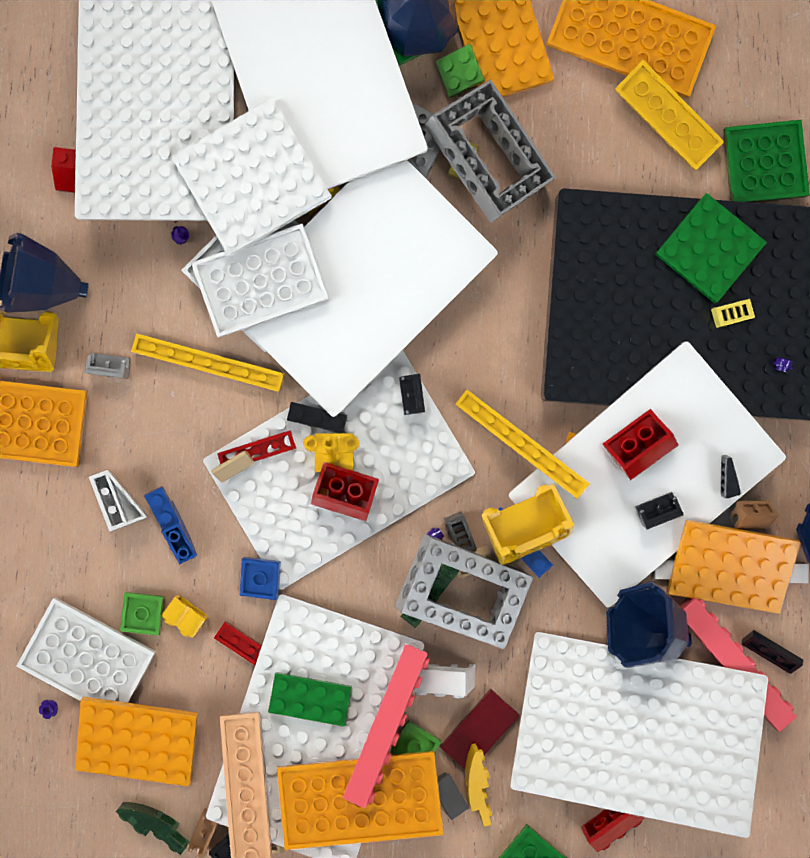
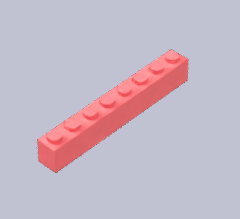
M695 597L687 598L679 605L686 612L688 628L721 667L765 675L762 671L758 672L755 668L757 664L751 657H746L742 653L744 651L743 647L737 641L733 642L730 639L731 633L725 627L721 628L717 623L719 619L712 612L708 613L705 609L707 605L702 599H696ZM768 683L764 717L773 728L780 732L797 716L792 712L794 710L793 706L787 700L783 701L781 699V692L774 685L771 687Z
M405 644L343 799L363 808H366L368 803L372 805L376 792H373L375 785H380L384 776V773L381 772L384 764L388 765L392 756L389 753L392 745L395 746L400 734H397L399 726L403 727L408 716L405 715L407 707L411 708L415 696L412 694L414 689H418L423 677H420L422 669L426 670L430 658L427 657L429 653Z

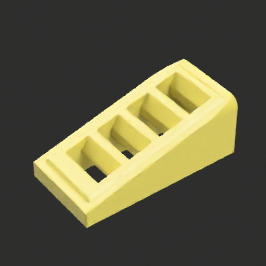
M750 299L711 309L716 328L755 318ZM746 304V308L748 311L747 316H745L742 305ZM737 306L739 308V312L741 315L740 318H738L737 311L735 308ZM730 308H731V310H732L733 317H734V319H732V320H731V316H730V313H729V309H730ZM723 310L725 311L727 321H724Z

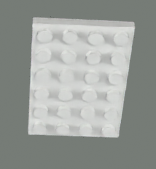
M303 224L268 235L232 257H229L226 251L191 263L218 338L329 299Z
M55 597L47 608L17 667L79 701L84 696L129 703L156 651Z

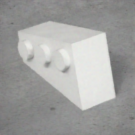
M110 470L89 477L109 532L149 517Z
M428 664L427 669H422L420 677H423L419 688H415L413 692L416 695L433 693L436 697L453 695V698H464L475 688V664H469L468 668H458L457 664H451V667Z

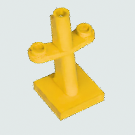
M315 433V436L309 435L304 439V448L309 452H315V472L321 471L324 462L354 471V451L359 448V440L354 434Z

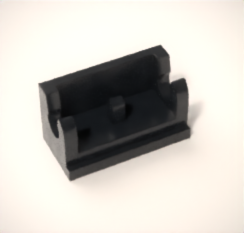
M420 374L399 377L404 415L425 413Z
M672 492L635 506L642 526L647 530L684 515L677 497H674Z

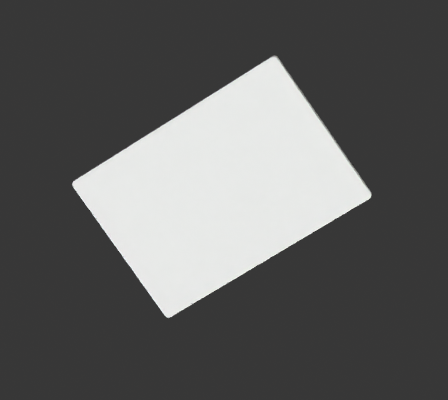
M79 0L75 218L77 220L208 221L171 156L234 120V66L212 1Z
M211 0L248 110H252L273 97L327 189L427 152L426 141L375 0Z
M404 160L349 181L304 227L329 299L248 327L245 330L331 416L335 417L497 256L498 252L408 160Z
M683 342L553 454L590 483L579 499H576L538 468L509 493V497L517 504L533 497L538 487L544 484L548 486L554 484L575 526L569 537L552 544V546L602 603L609 608L618 601L619 597L617 594L620 590L636 586L678 550L685 520L710 524L786 459V456L689 342ZM651 409L674 434L679 446L630 481L605 449L603 443ZM722 455L732 457L741 490V495L728 499L721 496ZM672 492L674 497H677L684 515L648 530L644 528L635 506Z
M403 350L340 412L341 414L348 415L343 434H354L359 440V448L354 451V471L379 479L367 521L311 505L312 495L320 472H315V452L307 451L304 448L303 441L309 435L315 436V433L337 432L287 421L289 408L204 458L205 466L260 559L281 561L279 589H284L475 474V470L423 383L422 391L425 413L404 415L399 377L417 373ZM311 395L298 402L299 404L324 409ZM291 430L296 449L255 461L253 465L224 482H220L212 474L211 471L221 465L217 453ZM287 435L284 438V443L287 446H291ZM271 445L268 447V453L279 450V447L277 449H273ZM236 452L226 454L225 456L231 459L235 456ZM258 454V455H253L252 458H255V457H258V456H261V455H259V454Z
M284 594L278 596L240 713L260 712L271 843L284 847L277 767L359 758L405 644L423 651L424 643L422 641ZM279 672L352 686L346 726L268 713L275 673ZM223 763L206 818L229 827ZM361 843L290 850L311 858H357Z
M536 632L510 786L513 790L748 838L752 820L768 677L762 674L683 659L625 668L621 661L608 651V645Z

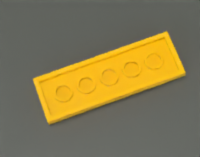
M644 60L614 90L694 171L724 143L713 129Z

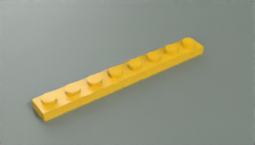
M137 333L131 350L133 353L277 392L281 390L285 375L281 372Z
M466 390L456 402V406L576 499H579L590 485L588 481L469 390Z

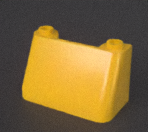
M45 312L40 314L39 320L7 318L3 317L0 313V368L41 372L53 371L56 363L59 329L57 314Z
M544 484L538 487L533 497L501 511L490 507L481 514L482 521L501 565L513 562L569 537L575 526L554 484L549 486Z

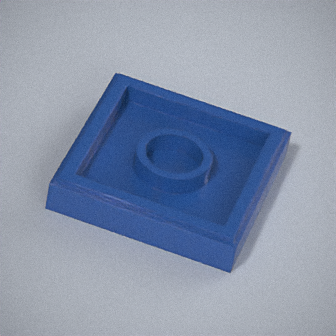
M243 557L239 596L277 600L279 596L281 561Z

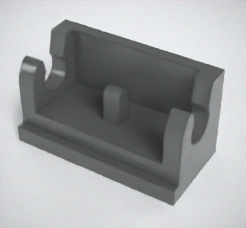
M444 772L437 776L440 803L447 816L452 820L468 810L469 807L451 774Z

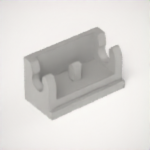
M91 353L87 356L84 373L128 379L131 358Z

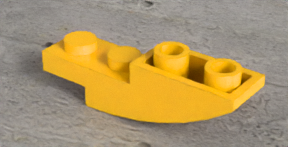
M474 743L471 744L466 761L465 790L471 811L478 810L484 827L492 825L490 816H493L490 805L485 803V799L488 798L485 788L489 787L487 779L490 778L487 767H483L482 762L485 761L482 749L478 750Z

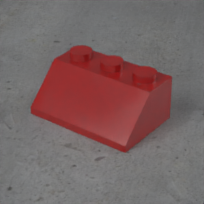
M54 147L51 168L55 190L75 193L76 149Z
M649 409L605 441L603 446L631 481L679 446L670 429Z
M324 462L312 495L311 505L367 521L379 479Z
M604 809L583 824L581 828L588 843L598 853L601 850H606L616 839L624 837L626 832L632 827L639 826L645 818L643 816Z

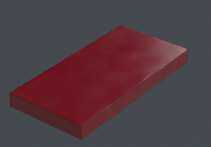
M490 688L444 740L440 748L465 769L471 744L475 743L478 750L482 749L485 756L520 714Z

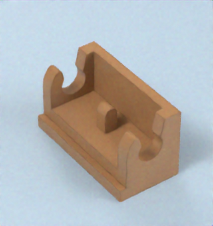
M738 501L736 503L737 506L731 513V518H735L738 515V520L734 526L736 529L741 530L768 529L779 516L770 501Z
M206 808L203 809L188 844L190 845L188 852L191 853L192 850L197 851L198 858L204 857L218 823L206 818L208 810Z

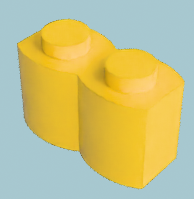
M180 595L173 598L162 614V617L165 618L164 621L168 625L177 626L180 629V633L187 638L195 637L209 618L205 612Z

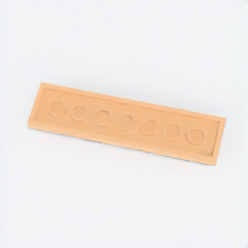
M260 712L221 715L220 726L231 858H272Z

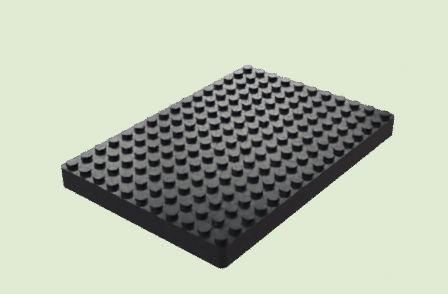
M561 189L555 198L541 399L547 402L610 406L683 342H689L752 417L810 421V207L716 200L767 243L717 303H713L655 255L700 200L699 198ZM750 299L755 318L716 328L711 309ZM746 304L742 305L745 316H747L748 311L746 308ZM737 306L735 308L737 311L738 318H740L741 315L739 312V308ZM730 308V309H729V313H730L731 320H732V319H734V317H733L732 310H731V308ZM723 310L724 321H727L725 311ZM777 357L793 361L791 366L793 369L783 372L775 369L776 365L773 363L776 362Z

